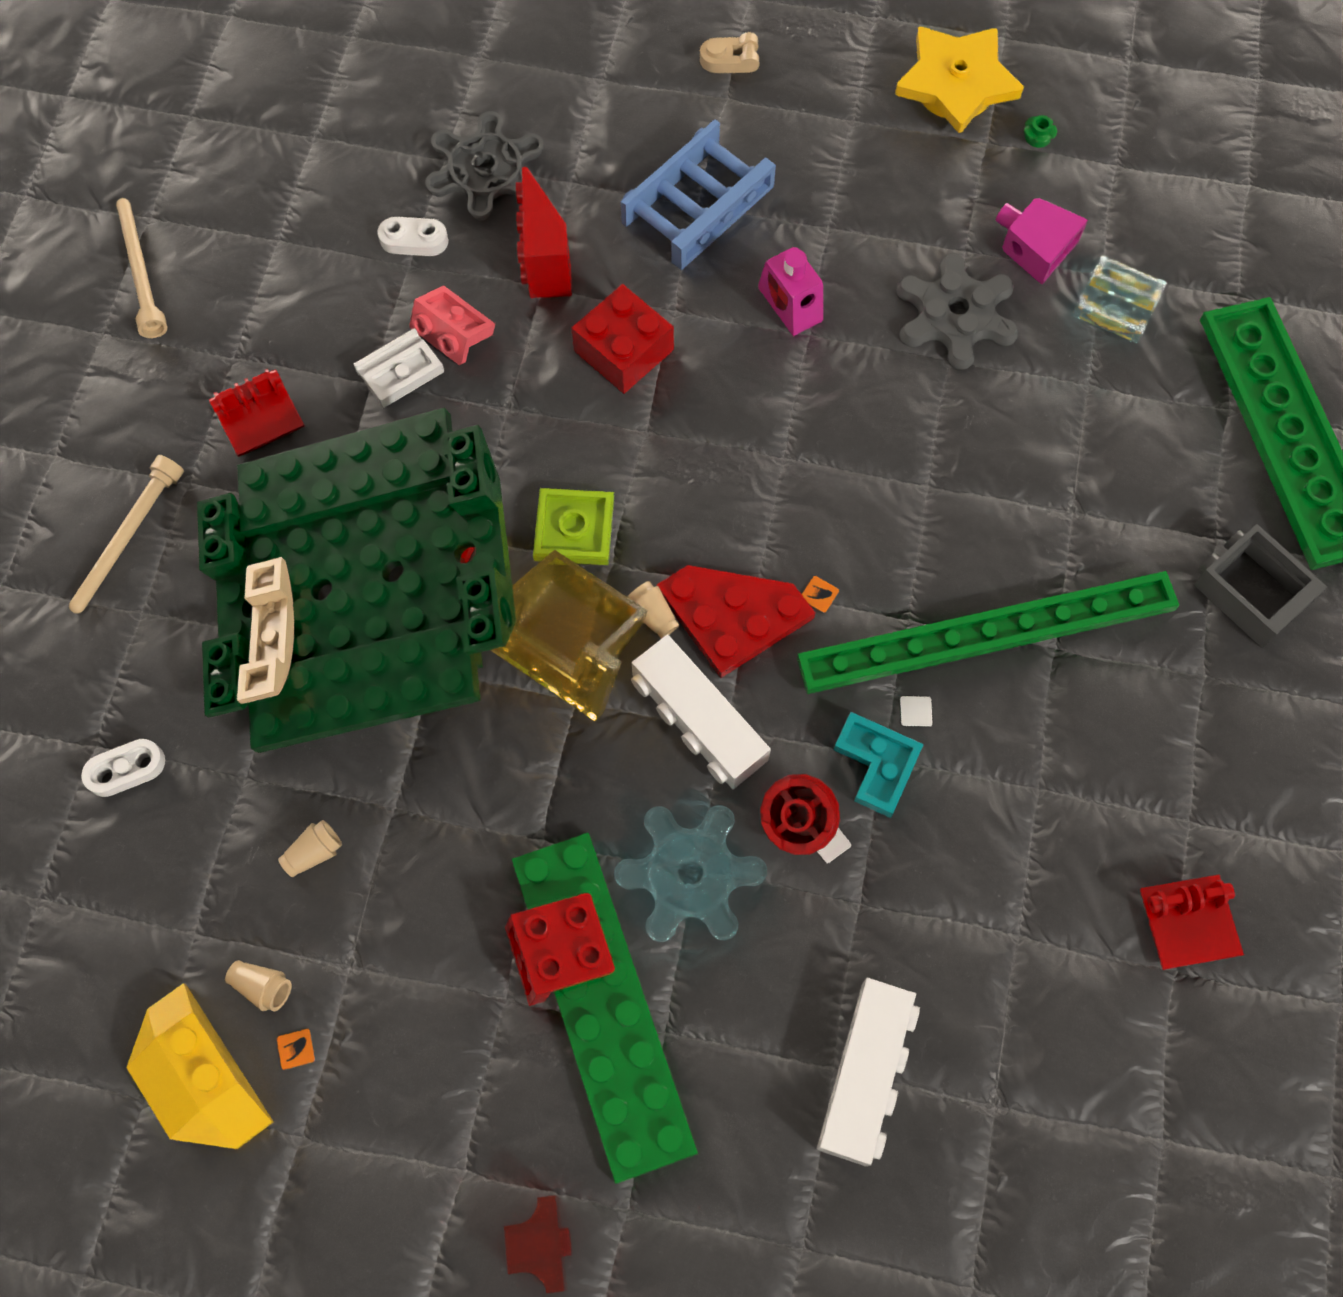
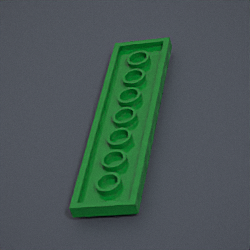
M1271 297L1204 312L1200 318L1202 327L1310 570L1342 563L1343 451Z
M589 832L513 858L512 862L528 910L584 893L591 895L615 967L612 974L554 991L615 1184L697 1155L698 1152Z

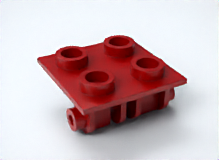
M265 369L264 373L253 377L251 381L245 378L246 383L239 386L236 382L234 383L236 388H229L220 393L214 392L215 397L208 399L238 457L305 427L276 369L270 372L268 369Z
M1220 874L1140 888L1162 970L1244 955L1228 904L1229 900L1235 898V891L1231 883H1224L1221 880Z

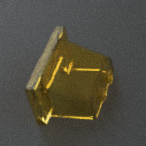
M554 550L512 585L516 623L506 646L491 649V651L596 721L605 711L622 662L617 658L643 625L648 610Z

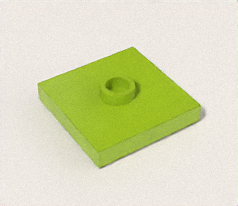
M540 488L533 560L539 562L609 565L614 492Z

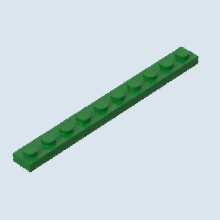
M1167 571L798 653L797 661L806 693L811 694L1175 611L1179 606V602Z

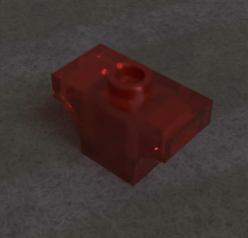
M557 1195L538 1197L536 1210L527 1221L521 1224L504 1226L508 1274L528 1272L536 1275L543 1282L546 1294L566 1291L568 1288L564 1256L572 1255L569 1227H561L559 1197Z

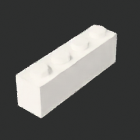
M668 634L632 662L633 678H631V681L642 696L650 695L658 704L656 710L661 718L669 726L675 723L683 733L681 738L693 754L696 755L700 752L709 762L707 765L709 772L720 784L726 781L732 789H735L769 761L771 748Z
M866 978L862 983L816 1150L863 1166L871 1165L873 1158L880 1160L887 1136L886 1133L880 1132L884 1114L892 1115L898 1095L897 1090L891 1089L896 1072L903 1073L909 1053V1048L902 1047L906 1031H914L919 1016L920 1007L914 1006L916 993L870 978Z

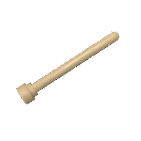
M121 198L117 201L116 206L140 305L135 318L139 334L145 338L160 337L167 331L165 315L154 305L131 204L127 199Z
M157 455L151 464L150 482L70 601L69 609L73 613L78 614L84 611L164 487L169 488L171 484H176L184 470L171 459Z

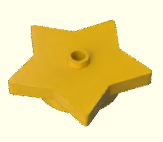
M920 26L918 27L916 37L918 62L898 81L895 90L897 96L919 101L930 112L946 118L958 133H961L971 120L985 111L989 105L1021 98L1024 86L998 61V30L996 28L958 38Z

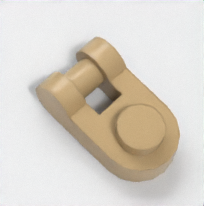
M748 32L740 37L708 39L700 48L701 66L712 73H750L756 71L759 68V55L756 53L758 50V37L756 34Z

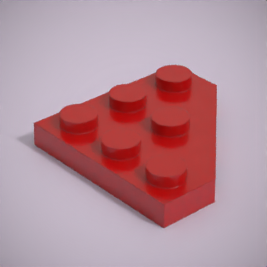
M687 565L656 585L659 586L673 614L720 678H723L815 618L816 614L793 583Z

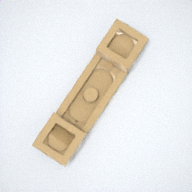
M282 557L247 566L244 598L253 608L249 663L239 667L237 701L241 704L279 695L289 673L294 642V610L286 561Z

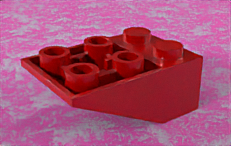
M522 167V182H516L517 204H522L519 205V212H516L517 232L520 234V241H517L518 263L520 264L522 284H528L530 298L572 296L571 262L566 223L527 167Z

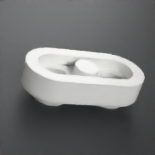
M391 217L384 220L378 228V237L382 248L392 254L435 256L442 253L448 245L446 228L440 221L435 219Z
M148 739L134 740L91 758L83 767L82 782L88 790L97 796H112L156 778L164 768L165 755L154 742ZM151 757L149 765L140 768L141 761ZM112 772L111 780L107 783H102L103 776Z

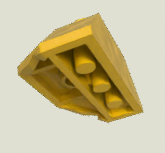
M183 983L147 1009L126 1068L171 1140L238 1149L274 1122L186 984Z

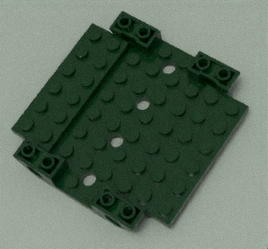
M445 407L237 465L239 504L235 495L231 492L197 502L199 571L216 581L218 638L202 642L204 713L206 717L210 718L243 710L249 704L251 750L258 753L481 701L477 670L483 668L481 652L506 646L516 623L500 478L483 431L479 425L452 431L451 414ZM470 547H476L474 558L468 563H461L462 553ZM282 557L286 561L294 610V642L289 673L279 695L241 704L237 701L239 667L249 663L252 618L249 615L252 605L244 598L247 566ZM397 566H403V574L399 579L389 582V574L392 569ZM327 584H332V591L328 594L327 598L319 600L318 595L321 588Z

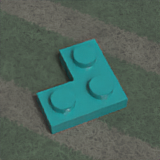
M850 712L835 744L834 751L869 766L854 802L891 818L924 744Z

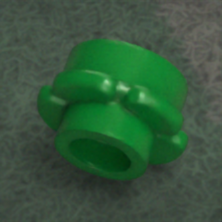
M1045 115L1032 116L1025 122V140L1033 147H1045L1057 135V126L1053 125V120Z

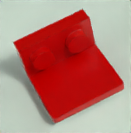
M589 893L510 915L505 930L529 1006L545 1002L551 992L612 974L615 970L592 897Z

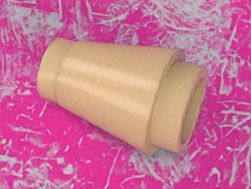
M650 581L637 587L625 599L630 605L628 610L653 632L658 634L661 639L667 634L670 635L679 627L659 586L654 587Z
M322 820L316 825L311 823L278 860L289 876L294 877L298 873H302L336 856V850L342 846V842L326 821Z
M240 960L235 961L229 967L225 977L227 984L231 985L261 1011L268 1009L271 1011L279 1010L288 999L292 987L291 981L286 979L284 972L244 963Z

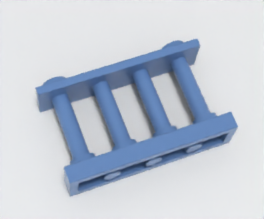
M715 119L705 128H700L694 134L692 140L636 189L629 190L621 201L622 224L627 227L640 216L671 240L672 263L680 270H683L774 187L776 165L765 157L756 166L749 167L719 144L720 123ZM710 154L739 176L741 180L733 187L729 186L726 188L700 168L698 164ZM685 175H688L718 198V200L709 208L703 209L674 185ZM663 195L695 221L686 229H678L650 206Z

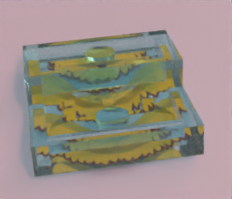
M1102 255L1072 316L1138 344L1167 282Z

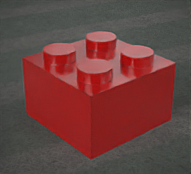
M621 284L571 327L574 352L623 394L674 350V326L624 284Z

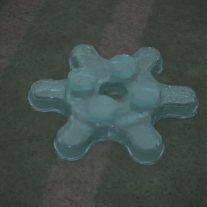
M723 805L713 806L706 812L703 822L692 829L679 826L667 808H651L644 817V826L654 841L652 852L643 859H624L615 867L614 877L620 887L628 890L642 888L652 894L655 908L646 921V932L653 941L666 942L675 935L679 923L690 917L702 920L708 927L709 933L719 941L730 940L736 935L739 922L729 908V895L739 886H759L766 879L768 870L764 861L759 857H737L728 850L726 838L735 823L734 814L728 807ZM684 865H697L702 871V879L695 884H684L679 877V871Z

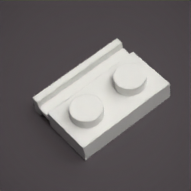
M415 328L354 363L356 372L362 377L383 408L444 372L442 363L427 343L421 339Z

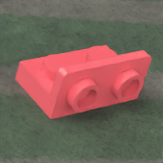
M443 285L414 300L409 326L411 329L415 328L419 336L455 363L461 365L466 362L469 347L493 335L495 323Z

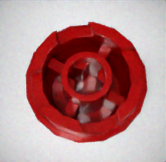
M807 774L787 775L775 781L765 793L760 808L761 825L768 839L780 850L794 855L812 854L825 848L835 837L840 823L839 803L832 789L820 779Z

